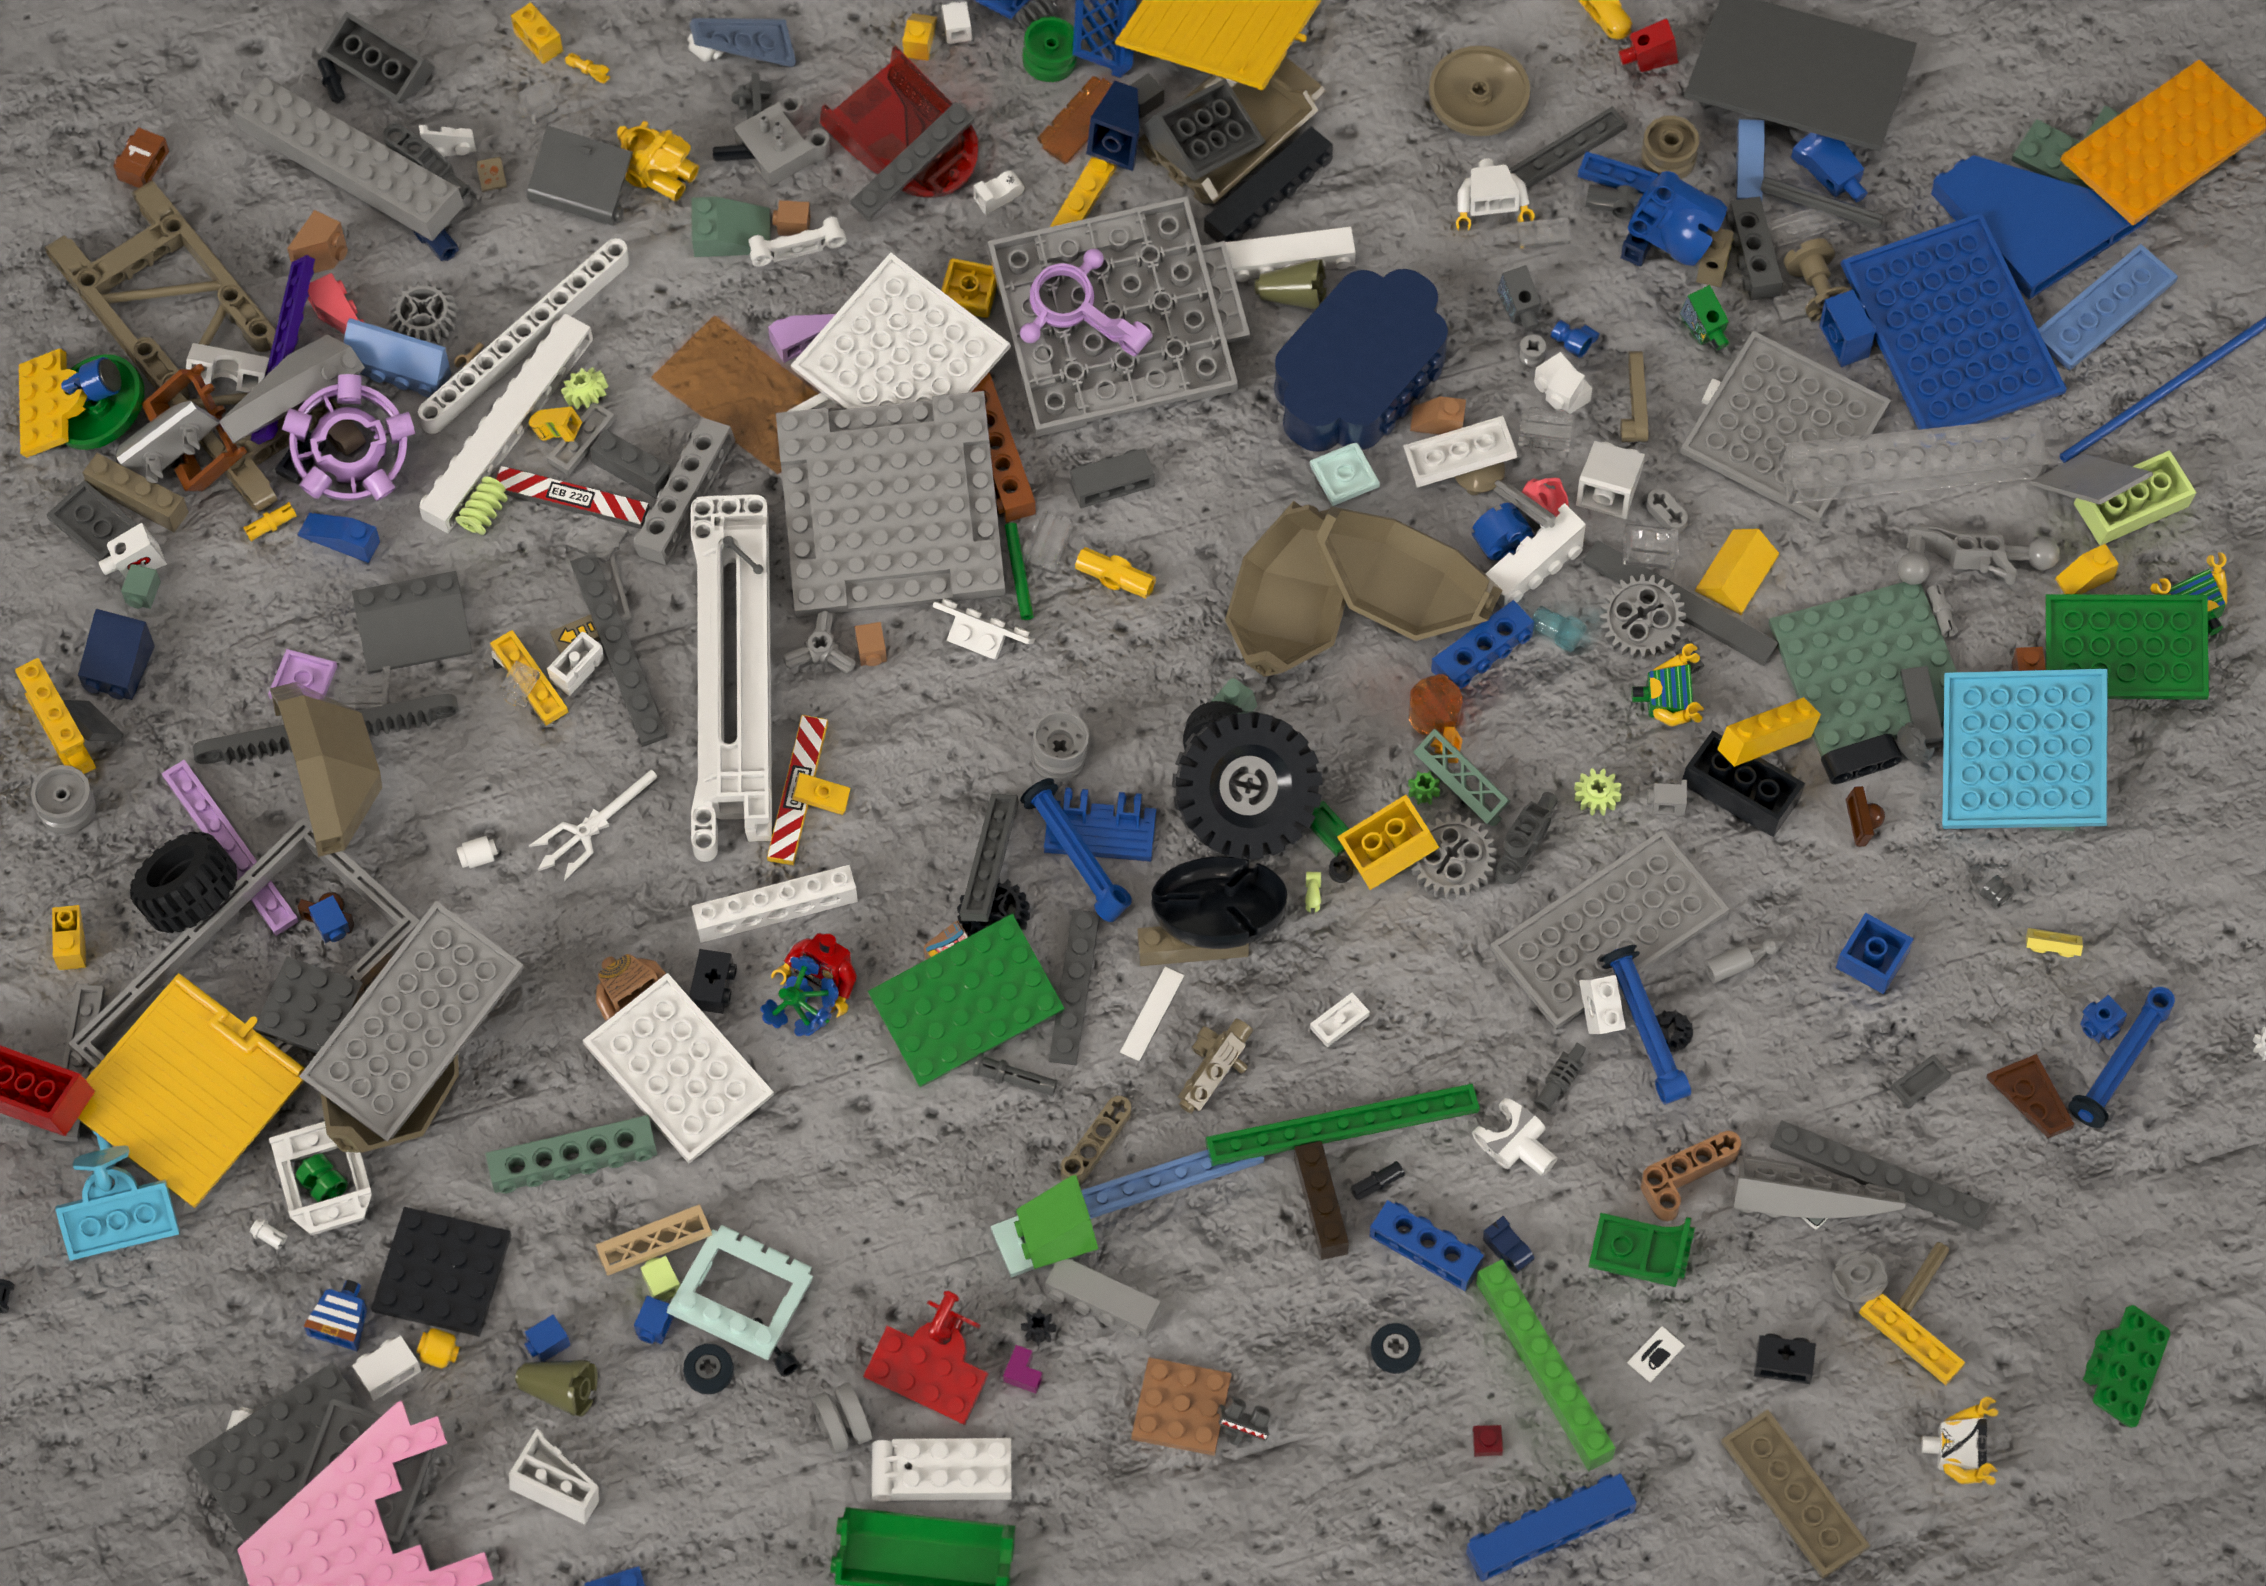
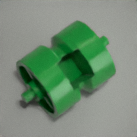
M323 1153L316 1154L309 1159H304L303 1164L298 1168L295 1175L305 1189H311L310 1195L317 1203L341 1196L348 1187L346 1179L338 1170H332L334 1168L333 1164Z

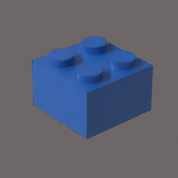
M1854 290L1825 299L1819 326L1840 366L1844 367L1869 358L1876 326L1873 319L1868 318L1866 315L1863 300L1860 297L1857 298Z
M1865 913L1841 951L1836 969L1884 994L1910 953L1914 938Z

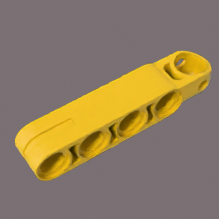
M1578 0L1610 38L1622 39L1630 35L1632 21L1622 8L1619 0Z

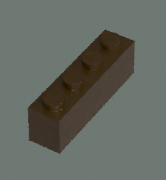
M1322 1141L1297 1146L1294 1148V1162L1320 1259L1325 1260L1347 1255L1349 1241Z

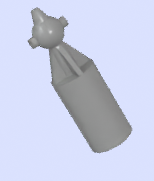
M1768 938L1763 942V945L1743 944L1705 960L1704 967L1712 983H1717L1754 967L1765 953L1775 954L1784 942L1782 939Z

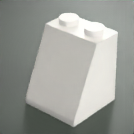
M1594 441L1579 479L1576 506L1626 519L1643 469L1645 454L1639 453L1635 449L1620 448L1609 442Z

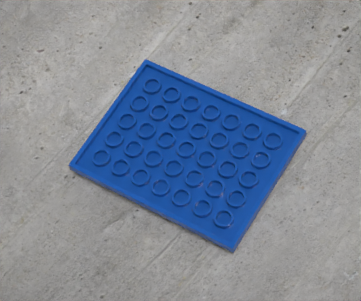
M1982 212L1842 260L1841 267L1852 290H1854L1857 298L1860 297L1863 300L1866 315L1868 318H1872L1875 323L1876 333L1874 337L1924 442L2063 395L2067 391Z

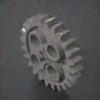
M1641 574L1639 581L1630 576L1629 584L1620 580V589L1614 586L1611 587L1614 596L1605 595V600L1609 604H1601V610L1606 612L1600 615V621L1606 622L1601 625L1602 631H1609L1605 635L1606 641L1614 639L1612 642L1613 649L1621 645L1622 655L1630 650L1632 659H1634L1637 653H1641L1642 660H1645L1646 653L1648 652L1651 653L1653 658H1656V650L1658 649L1665 654V645L1674 647L1672 638L1681 639V633L1678 630L1685 629V623L1680 621L1686 619V613L1680 612L1685 608L1684 602H1678L1681 598L1680 593L1672 595L1674 586L1670 585L1665 588V579L1660 580L1658 584L1655 583L1654 575L1651 576L1649 581H1645L1644 574ZM1645 595H1651L1655 599L1652 603L1645 604L1641 602V598ZM1661 604L1664 606L1663 608L1656 609ZM1623 608H1628L1632 611L1627 617L1619 616L1618 612ZM1642 613L1644 616H1647L1648 619L1643 620V618H1639L1638 615ZM1658 617L1668 619V622L1662 626L1654 623ZM1629 625L1627 629L1622 628L1623 626ZM1635 630L1645 632V635L1640 639L1631 636Z
M1447 815L1446 822L1444 823L1437 817L1436 826H1432L1427 822L1426 826L1439 848L1411 865L1413 866L1411 869L1412 875L1418 876L1417 884L1425 883L1424 888L1426 892L1434 888L1435 897L1444 892L1446 900H1448L1451 893H1454L1457 900L1460 898V892H1464L1467 897H1470L1471 888L1479 892V883L1487 885L1488 878L1486 876H1493L1494 872L1491 867L1497 865L1496 859L1493 858L1497 856L1496 848H1492L1494 846V839H1488L1489 831L1484 830L1480 832L1481 823L1472 826L1470 817L1465 823L1461 822L1460 815L1457 816L1456 821H1451L1450 816ZM1448 837L1457 838L1453 843L1445 842V839ZM1475 852L1478 853V856L1468 858L1466 854ZM1433 856L1440 858L1439 861L1434 863L1428 861ZM1454 871L1461 873V875L1456 878H1452L1449 876V874Z

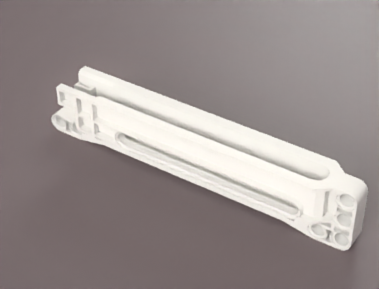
M755 494L702 496L694 499L691 504V539L697 564L698 781L691 809V841L694 856L702 862L713 860L718 852V825L716 818L721 820L744 819L748 842L771 841L769 515L766 500L764 497ZM756 509L761 510V511L758 512V513H752V512H751V511L756 510ZM729 510L735 511V512H733V513H731V514H726V513H725V512H727V511H729ZM703 511H707V512H708V513L705 514V515H700V514H699L700 512H703ZM703 534L709 535V536H707V537H705V538H700V537H699L700 535H703ZM731 536L738 548L756 564L762 565L763 572L755 574L753 568L731 547L727 548L724 546V537ZM728 563H736L737 739L735 742L727 744L725 743L724 567ZM704 818L710 819L709 822L704 824L699 822ZM702 843L710 844V846L706 848L699 847V845Z

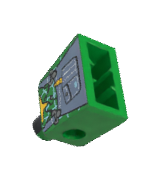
M1708 285L1689 294L1680 311L1681 318L1699 344L1703 345L1711 341L1716 351L1725 348L1729 344L1724 334L1729 321L1712 287Z

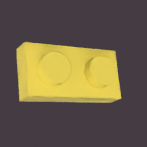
M2028 928L2026 948H2031L2032 951L2038 953L2052 951L2058 952L2059 955L2064 957H2074V955L2081 956L2083 941L2082 936Z

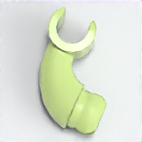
M1306 872L1307 893L1305 908L1310 913L1311 908H1315L1316 913L1320 910L1321 904L1319 888H1321V872Z

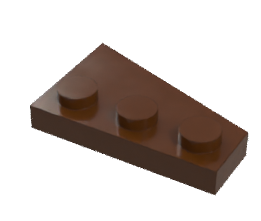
M2037 1054L1987 1074L1986 1079L2047 1138L2073 1129L2074 1122Z

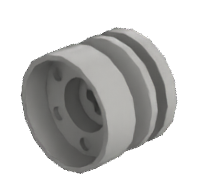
M1067 711L1050 712L1039 719L1034 727L1031 761L1033 767L1041 776L1053 778L1054 781H1065L1072 779L1082 771L1086 762L1089 732L1084 721L1079 716Z

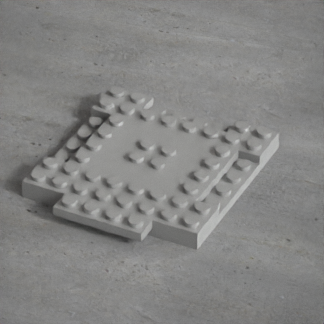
M1188 196L988 241V251L1005 310L1036 437L1087 426V422L1185 399L1187 402H1192L1238 390V382L1227 343L1250 338V332L1226 243L1222 241L1201 246ZM1089 249H1098L1104 256L1103 264L1097 269H1091L1086 275L1094 290L1093 306L1110 319L1123 318L1131 325L1135 321L1144 324L1151 331L1153 337L1137 356H1132L1125 352L1118 342L1111 341L1083 320L1081 323L1067 328L1053 327L1045 323L1040 329V338L1034 343H1026L1020 337V329L1024 324L1032 323L1037 318L1031 308L1029 299L1030 288L1035 278L1045 268L1054 264L1064 263L1079 268L1084 263L1083 256L1085 252ZM1059 275L1051 277L1043 283L1039 290L1043 304L1048 309L1057 313L1075 311L1082 305L1085 299V293L1080 283L1069 276Z

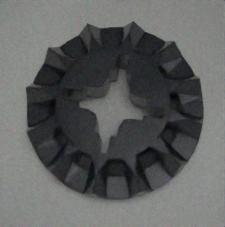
M1664 1010L1656 1016L1670 1052L1680 1051L1688 1046L1693 1037V1026L1686 1015L1678 1013L1677 1010ZM1674 1022L1675 1030L1679 1032H1674L1671 1039H1668V1030L1664 1028H1669L1670 1024Z

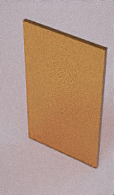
M715 315L652 376L655 382L701 417L730 426L735 437V443L776 474L782 472L776 413L787 412L818 395L816 391Z

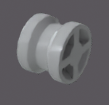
M1528 335L1522 339L1519 357L1525 366L1537 367L1543 363L1546 351L1544 339L1538 335Z

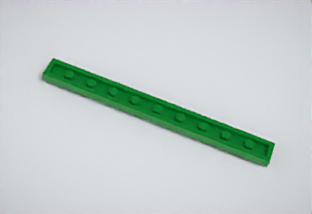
M1472 1083L1207 1136L1205 1143L1211 1165L1215 1166L1294 1150L1297 1146L1319 1141L1325 1144L1479 1112L1480 1107Z

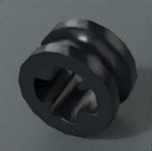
M1337 856L1330 861L1329 876L1333 881L1345 883L1352 878L1353 863L1351 859L1346 856ZM1342 865L1346 866L1345 871H1342L1340 874L1337 873V868H1340Z

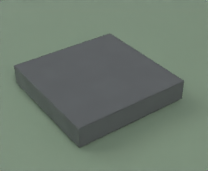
M63 700L79 731L87 741H119L123 736V733L90 701Z

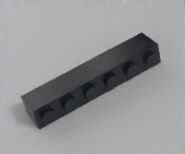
M1312 126L1309 127L1204 218V232L1216 242L1240 241L1250 228L1254 229L1259 225L1264 216L1268 213H1273L1278 208L1279 203L1285 198L1292 197L1301 184L1304 182L1308 183L1315 175V172L1321 167L1325 168L1330 164L1333 159V144Z

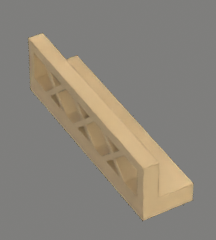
M699 1204L598 1243L595 1246L601 1264L604 1266L607 1276L712 1236V1232ZM703 1228V1230L697 1231V1232H695V1233H691V1232H693V1231H696V1230H698V1229ZM618 1260H621L620 1262H617V1263H615V1264L609 1265V1264H611V1263H613V1262H616V1261H618Z

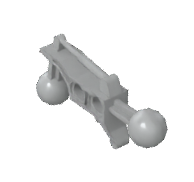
M1918 523L1917 526H1910L1906 547L1909 548V551L1899 560L1897 571L1899 577L1909 585H1917L1926 581L1931 570L1929 560L1924 556V553L1929 551L1935 552L1949 560L1953 569L1980 570L1983 573L1992 571L2004 578L2005 583L2012 585L2015 583L2017 570L2008 560L2029 561L2030 565L2035 569L2044 571L2051 569L2057 564L2060 559V549L2057 543L2046 537L2035 539L2029 546H2005L2003 535H1999L1995 530H1988L1987 533L1958 529L1947 530L1941 527H1927L1923 523Z

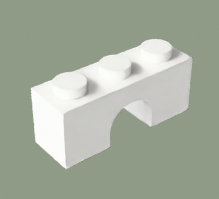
M193 343L187 357L186 369H192L198 364H203L205 370L201 373V376L206 385L210 384L217 377H227L237 382V391L249 393L265 378L269 357Z

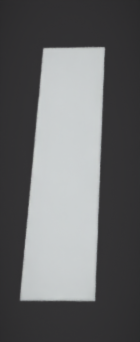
M1167 967L1163 969L1120 1053L1140 1061L1185 975Z

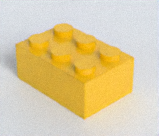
M1406 794L1337 836L1370 890L1439 848L1430 830Z

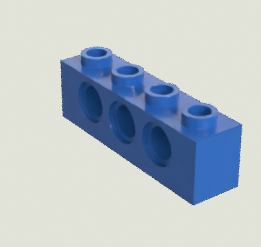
M1512 600L1490 616L1488 621L1482 622L1432 658L1431 671L1451 693L1457 688L1462 689L1471 682L1475 675L1478 673L1483 674L1489 670L1492 663L1497 659L1506 658L1519 643L1522 645L1529 641L1533 635L1534 621ZM1501 631H1506V632H1509L1510 634H1509V635H1501L1499 632H1501ZM1480 646H1487V647H1489L1490 649H1489V650H1481L1479 647H1480ZM1459 661H1467V662H1469L1470 664H1468V665H1462V664H1460V663H1458V662H1459Z
M1387 1200L1370 1226L1369 1237L1465 1292L1483 1265L1484 1255L1481 1254V1251L1472 1244L1465 1245L1458 1241L1457 1237L1450 1231L1437 1229L1430 1220L1423 1216L1416 1217L1409 1213V1210L1404 1205L1398 1202L1392 1203ZM1400 1226H1406L1411 1231L1409 1233L1403 1234L1400 1233L1397 1230V1228ZM1424 1240H1431L1434 1242L1435 1245L1432 1247H1425L1421 1244V1242ZM1447 1254H1455L1459 1259L1449 1261L1445 1256Z

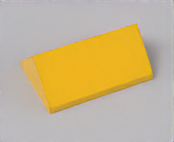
M1733 529L1699 582L1695 592L1742 615L1778 558L1779 552L1760 529Z

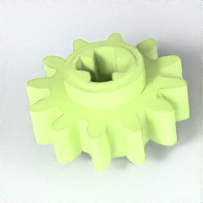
M592 367L588 372H585L581 368L577 374L571 373L570 380L563 382L566 387L561 389V392L568 406L574 405L576 409H579L581 405H585L586 408H589L593 402L599 403V396H606L604 389L608 388V384L601 371L596 372L594 367Z
M1591 768L1589 777L1581 773L1580 782H1575L1574 790L1576 793L1574 800L1581 801V810L1589 807L1590 815L1592 816L1596 810H1600L1601 815L1604 816L1606 807L1614 811L1616 802L1621 800L1622 794L1619 793L1621 783H1614L1615 774L1606 777L1605 769H1602L1600 774H1596V771Z

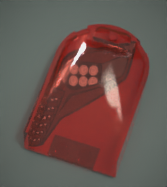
M895 46L892 48L890 63L833 111L826 104L822 106L820 124L851 155L878 175L953 103ZM972 124L908 183L902 191L917 197L934 198L945 196L962 187L971 177L978 159V139Z

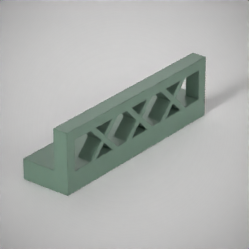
M1433 729L1413 753L1486 824L1496 826L1502 819L1499 814L1511 801L1437 729ZM1435 738L1442 743V755H1436L1428 747ZM1448 758H1458L1461 761V773H1454L1448 767ZM1466 776H1476L1479 779L1480 791H1473L1466 784ZM1485 794H1495L1501 800L1500 803L1492 809L1485 803Z

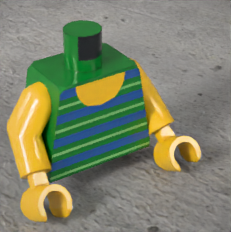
M2218 552L2219 562L2217 564L2214 562L2213 555L2207 557V564L2213 567L2214 571L2211 572L2210 569H2207L2171 586L2168 579L2161 578L2159 579L2162 586L2161 590L2157 583L2152 584L2150 587L2152 593L2159 595H2208V634L2210 636L2217 634L2223 629L2218 618L2222 616L2227 604V581L2225 570L2221 568L2226 564V556Z
M1691 643L1686 644L1682 649V654L1679 653L1648 672L1646 686L1632 687V702H1647L1648 716L1670 727L1691 722L1692 720L1696 723L1701 722L1703 717L1697 712L1703 711L1704 708L1698 702H1693L1691 667L1687 665V661L1697 663L1700 660V655L1697 653L1691 655L1698 647Z

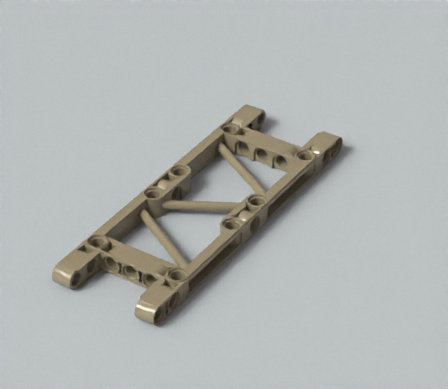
M152 180L132 192L134 200L140 207L139 211L151 226L91 263L74 241L68 239L65 235L44 247L52 263L156 390L179 371L178 368L152 338L141 337L137 339L111 308L110 303L218 291L220 305L198 344L209 346L226 316L231 323H235L242 331L243 338L255 351L266 352L272 349L276 332L275 327ZM182 246H185L213 280L109 293L116 285L126 279H132V275L148 265L151 267L154 265V261L169 252L173 253ZM188 386L168 402L170 408L186 401H191L200 408H206L201 398L189 399L190 392ZM248 393L212 396L216 406L238 404ZM334 399L329 400L333 410L341 408ZM324 402L321 403L323 404L322 406L315 407L309 413L312 416L309 432L315 429L319 419L329 412ZM286 416L278 420V431L274 438L258 445L250 440L251 435L236 442L237 447H245L247 453L224 472L225 476L257 514L278 501L270 487L269 480L257 465L289 445L290 433L282 430ZM352 420L337 422L330 428L326 436L334 448L345 456L366 444L364 436ZM212 431L199 441V444L212 460L216 459L222 452H227L226 447Z

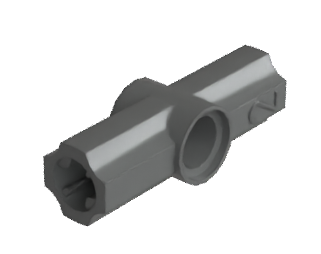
M1590 184L1585 207L1611 211L1617 218L1630 219L1635 206L1643 194L1638 193L1634 187L1627 185L1614 189Z

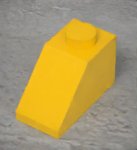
M912 13L907 19L903 36L904 58L929 61L937 16Z
M2103 544L2082 554L2062 571L2055 580L2064 594H2083L2113 580L2119 563L2107 545Z

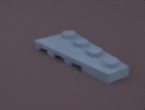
M692 18L689 23L694 44L697 46L793 67L796 63L785 19Z

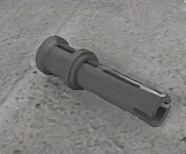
M979 1053L975 1062L973 1076L978 1077L981 1075L994 1079L997 1084L1005 1081L1053 1097L1058 1080L1009 1066L1006 1060L997 1061L985 1057L983 1053Z

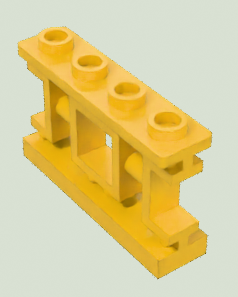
M36 658L16 668L15 672L26 691L24 693L26 699L63 765L73 766L82 771L83 774L96 769L92 758L83 744L85 740L40 659Z

